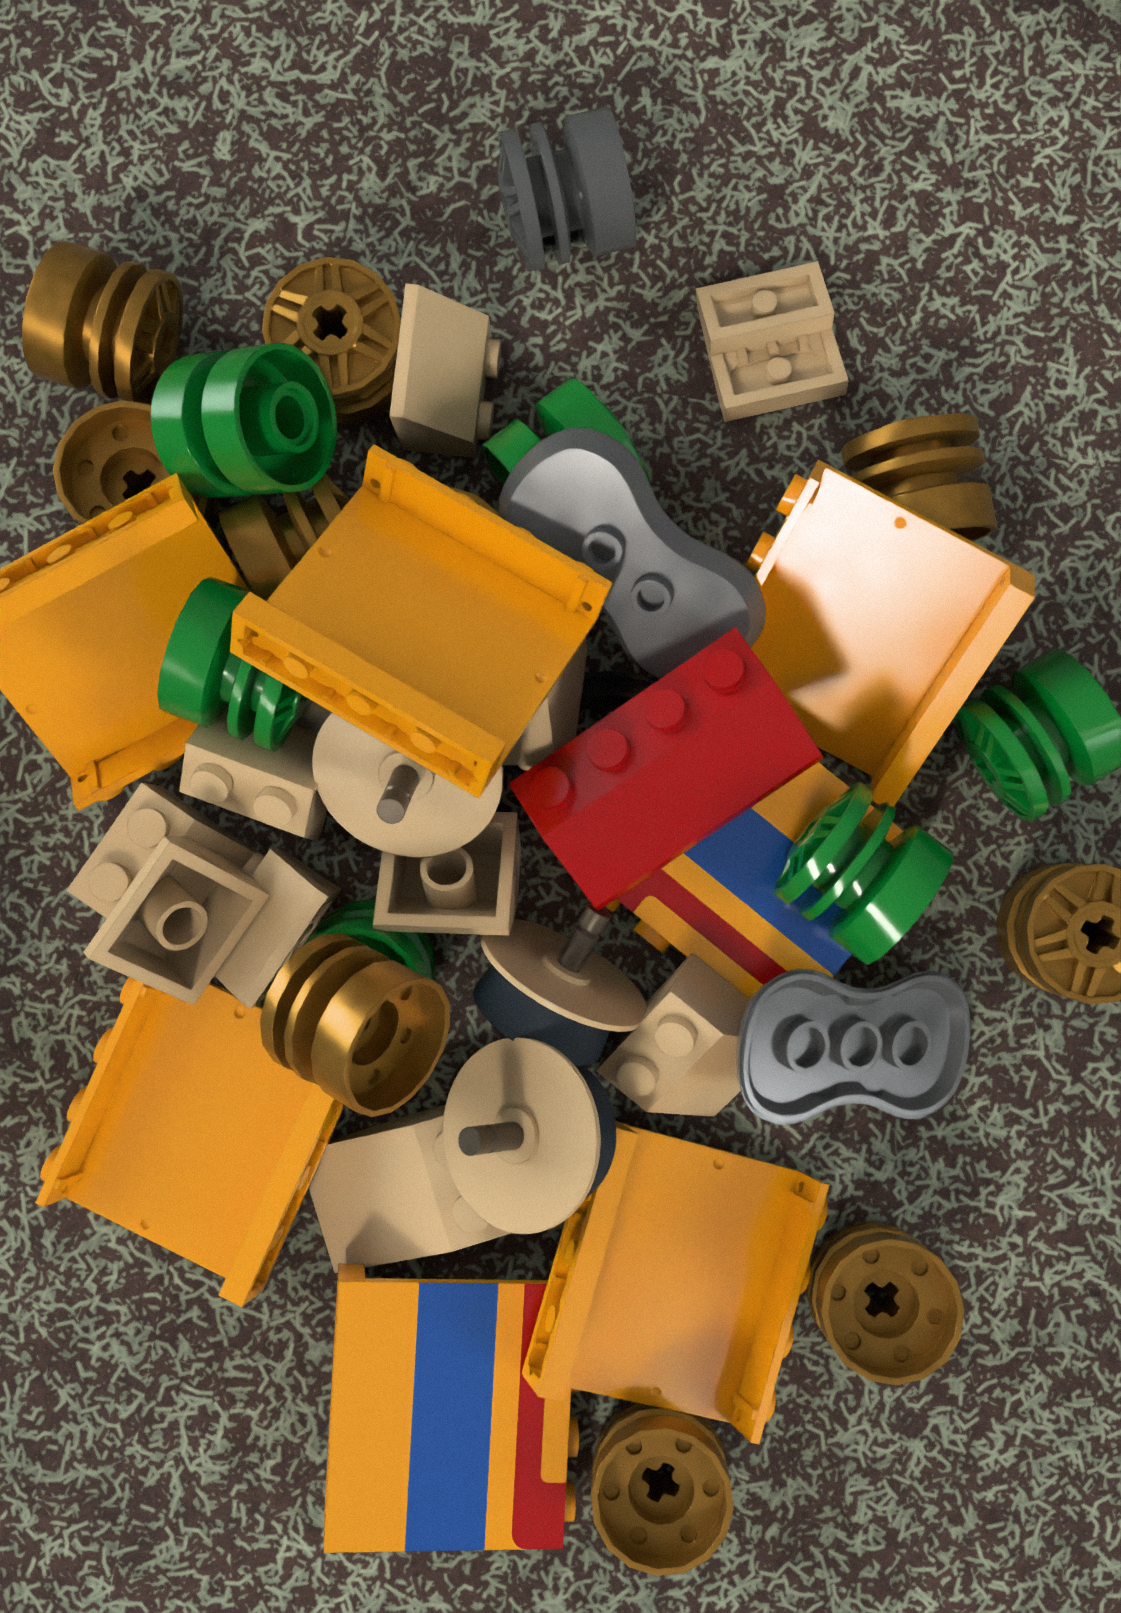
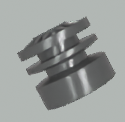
M609 106L566 116L563 128L564 149L553 150L542 122L530 125L532 157L525 158L516 128L498 133L500 158L497 178L510 236L520 250L528 272L545 268L542 238L550 236L556 260L560 265L570 262V231L578 229L581 230L583 239L592 256L635 247L636 221L630 178L619 130Z

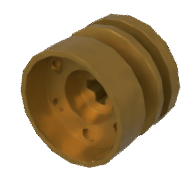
M71 242L55 243L45 252L37 266L26 296L22 322V346L28 369L39 378L76 389L88 387L92 382L93 389L100 396L108 399L120 397L122 400L151 405L156 385L163 372L173 363L180 341L184 302L181 283L175 274L164 270L149 269L147 271L143 264L134 261L123 262L117 268V264L108 253Z
M323 257L299 264L278 281L265 304L262 326L265 344L279 342L293 345L305 352L316 363L330 388L335 405L337 423L355 424L373 419L391 406L401 317L394 294L376 272L354 260ZM329 328L338 333L344 330V328L346 330V335L341 339L332 334L325 338L323 334Z
M121 400L96 406L76 419L58 443L53 466L57 495L72 518L80 525L170 476L158 455L153 440L150 404ZM190 493L213 529L220 502L219 498H204Z
M958 413L908 418L862 434L847 442L841 449L844 466L848 470L859 471L853 474L852 478L973 542L989 536L998 530L989 485L977 482L958 483V478L977 470L985 463L982 448L970 446L981 437L976 416Z
M326 473L311 487L316 498L305 503L300 492L282 493L288 512L279 517L276 516L268 503L259 494H255L218 512L228 543L255 595L265 601L268 600L350 501L346 493Z
M1061 863L1042 865L1020 876L1003 896L996 918L998 947L1010 970L1031 987L1083 1003L1100 1004L1120 1001L1121 869L1106 864ZM1085 922H1090L1089 929L1097 934L1092 944L1088 943V936L1081 932L1082 925Z
M343 933L324 934L301 946L280 968L266 994L260 1018L262 1045L274 1062L294 1071L303 1080L319 1085L324 1093L353 1111L369 1117H375L391 1113L410 1100L430 1077L443 1053L450 1028V1002L442 986L394 960H390L389 957Z
M873 1221L844 1226L822 1242L810 1262L811 1275L806 1288V1294L813 1319L844 1365L869 1381L901 1385L925 1379L948 1361L961 1338L964 1306L958 1282L936 1254L897 1226ZM872 1282L883 1288L888 1295L881 1304L873 1299L870 1300L865 1292L866 1287Z
M632 1402L616 1411L601 1430L593 1456L591 1501L594 1524L607 1549L629 1568L655 1576L686 1573L709 1560L727 1536L734 1507L723 1443L711 1421L705 1417ZM663 1462L671 1465V1476L662 1474L657 1482L649 1479V1469L657 1471Z

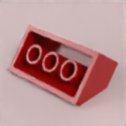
M735 627L508 784L543 840L595 909L599 911L824 758L772 676Z

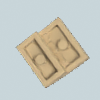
M818 261L696 288L699 318L724 422L846 395L849 380L832 330L835 313Z

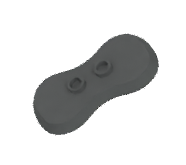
M568 428L556 432L536 444L510 472L499 498L500 517L515 526L528 530L540 541L573 560L588 565L594 572L613 582L602 610L610 621L626 654L645 673L658 680L735 627L750 648L756 642L765 624L766 607L762 592L755 578L740 562L728 554L689 536L669 518L654 495L643 468L634 455L620 442L592 429Z
M797 969L780 974L760 987L750 997L740 1022L736 1048V1067L743 1099L755 1115L762 1120L779 1125L799 1123L835 1106L855 1103L871 1105L895 1117L904 1119H918L932 1114L944 1106L954 1095L966 1066L971 1033L970 1008L967 996L960 984L954 979L936 971L913 973L894 983L878 988L850 987L822 972L810 969Z

